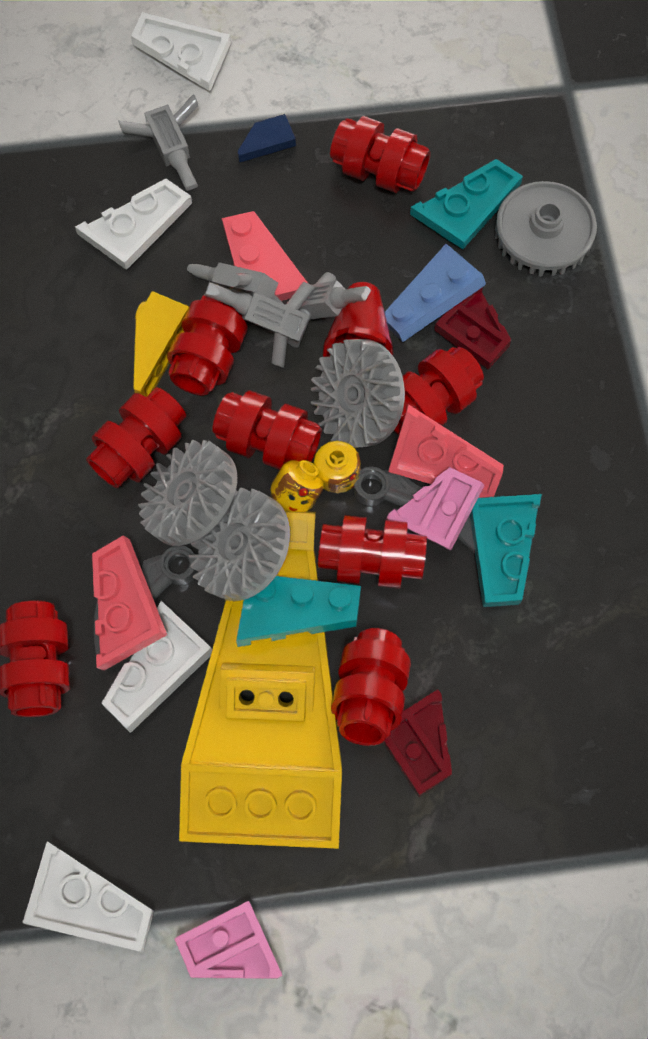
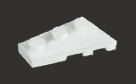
M162 601L159 603L157 610L167 635L133 654L129 663L123 665L102 702L103 706L130 733L195 672L212 653V648Z

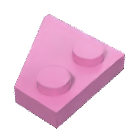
M449 467L437 476L430 486L423 487L412 495L414 498L397 511L395 509L391 511L387 519L408 522V530L418 535H426L428 540L451 551L484 488V484Z
M249 901L174 938L191 978L278 979L283 976Z

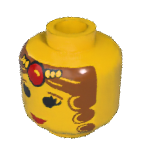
M338 440L331 441L321 446L315 454L313 464L318 468V476L324 482L323 489L332 493H343L354 487L355 482L359 479L361 461L358 452L352 445Z
M306 460L286 462L272 482L270 488L272 498L283 507L284 511H309L324 488V482L318 476V468Z

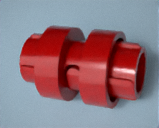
M362 116L358 122L349 118L341 121L332 140L330 157L333 162L343 165L344 174L362 181L370 173L375 174L376 186L397 193L401 187L410 191L418 189L428 167L430 151L428 147L417 144V135L396 128L391 136L385 135L382 122Z
M202 296L201 300H195L190 304L182 321L184 332L176 335L167 354V359L171 364L168 372L171 381L180 389L200 396L207 395L210 391H213L215 385L225 383L234 363L231 353L237 352L240 349L248 331L247 323L242 318V314L238 313L232 306L208 296Z
M452 347L448 351L437 349L418 364L419 375L414 372H406L402 375L405 400L401 418L394 432L399 435L408 404L443 426L447 422L446 410L450 413L458 414L475 401L477 397L476 389L482 385L484 374L474 356L462 347Z
M156 387L147 397L134 393L119 408L123 421L119 425L112 421H107L91 437L97 448L86 458V461L105 482L118 489L127 478L140 482L155 466L150 455L154 451L167 454L182 437L177 426L186 418V413L182 406L161 388Z
M248 390L243 396L234 392L224 396L217 409L212 430L216 438L226 441L228 451L246 458H250L256 450L263 452V464L278 470L291 460L312 462L319 446L322 428L318 423L308 420V412L306 410L286 403L279 412L271 409L272 400L270 397Z
M344 515L343 526L323 524L318 568L338 570L337 582L360 584L361 573L379 575L378 586L400 589L402 577L422 580L427 536L408 534V522L385 520V528L382 531L366 529L367 517Z
M45 601L15 603L6 610V622L0 625V655L10 658V663L0 666V696L8 698V709L11 710V714L14 716L41 717L55 714L61 708V695L70 690L69 665L57 660V655L68 650L67 624L58 620V612L52 603Z
M380 628L363 630L359 633L358 637H354V641L347 644L343 649L338 672L340 680L335 686L331 712L335 714L336 725L339 727L340 734L352 743L365 746L381 744L390 736V732L401 723L405 702L403 691L408 684L411 661L402 647L401 639L393 632Z

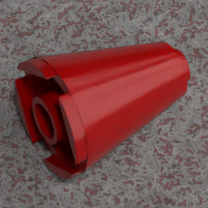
M357 282L348 287L350 289L367 286L371 292L365 301L349 303L341 309L338 316H335L323 345V357L331 355L327 349L333 348V344L344 343L343 340L350 339L375 341L384 346L393 355V346L381 294L375 285L368 282Z

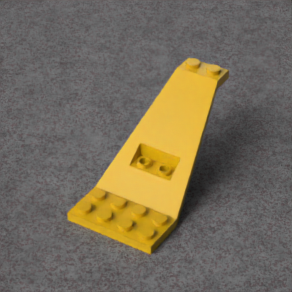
M285 511L290 526V542L286 559L276 576L318 581L314 551L316 512ZM226 600L181 763L179 841L339 849L342 762L335 714L331 712L333 691L325 632L286 635V639L271 641V638L251 641V645L237 647L236 640L244 600ZM243 690H250L254 694V699L245 701L241 698L240 693ZM282 692H289L293 695L294 699L289 703H284L280 700L279 695Z

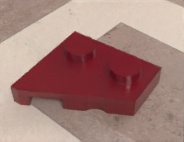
M482 287L447 311L435 324V331L455 346L466 349L474 356L477 362L489 370L510 347L511 338L505 327L499 323L498 314L493 305L488 304L482 293Z
M437 689L404 710L400 725L392 730L390 736L383 742L418 797L452 775L440 691Z

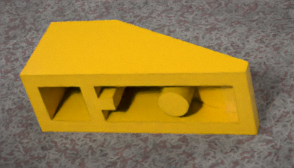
M153 291L146 302H141L135 315L134 392L145 397L156 388L170 364L167 354L176 335L184 332L182 321L189 308L187 305Z

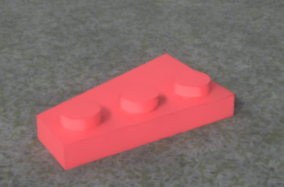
M254 211L222 218L234 266L265 273L278 282L275 295L281 301L290 299L303 282L308 283Z
M408 404L388 472L432 484L437 476L450 467L484 484V488L478 498L494 497L503 474L504 465Z
M125 536L119 537L92 553L94 597L98 598V620L95 621V635L99 636L100 654L96 655V664L98 669L104 671L167 635L132 543Z

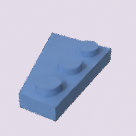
M445 244L385 311L388 329L404 342L485 286L486 282L483 274L450 246Z

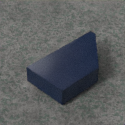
M283 114L254 123L237 152L239 162L296 146V139L286 115Z

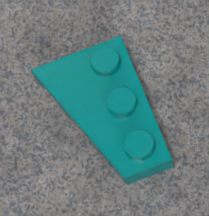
M495 159L465 176L463 181L450 189L445 187L436 192L435 197L423 204L420 201L413 205L410 215L461 249H464L499 210L504 199L521 185L523 176Z
M542 494L477 499L470 513V521L483 607L519 605L523 600L530 561L529 555Z
M276 576L265 589L253 597L244 600L236 640L237 647L251 645V641L271 638V641L286 639V635L302 632L316 634L356 627L361 586Z

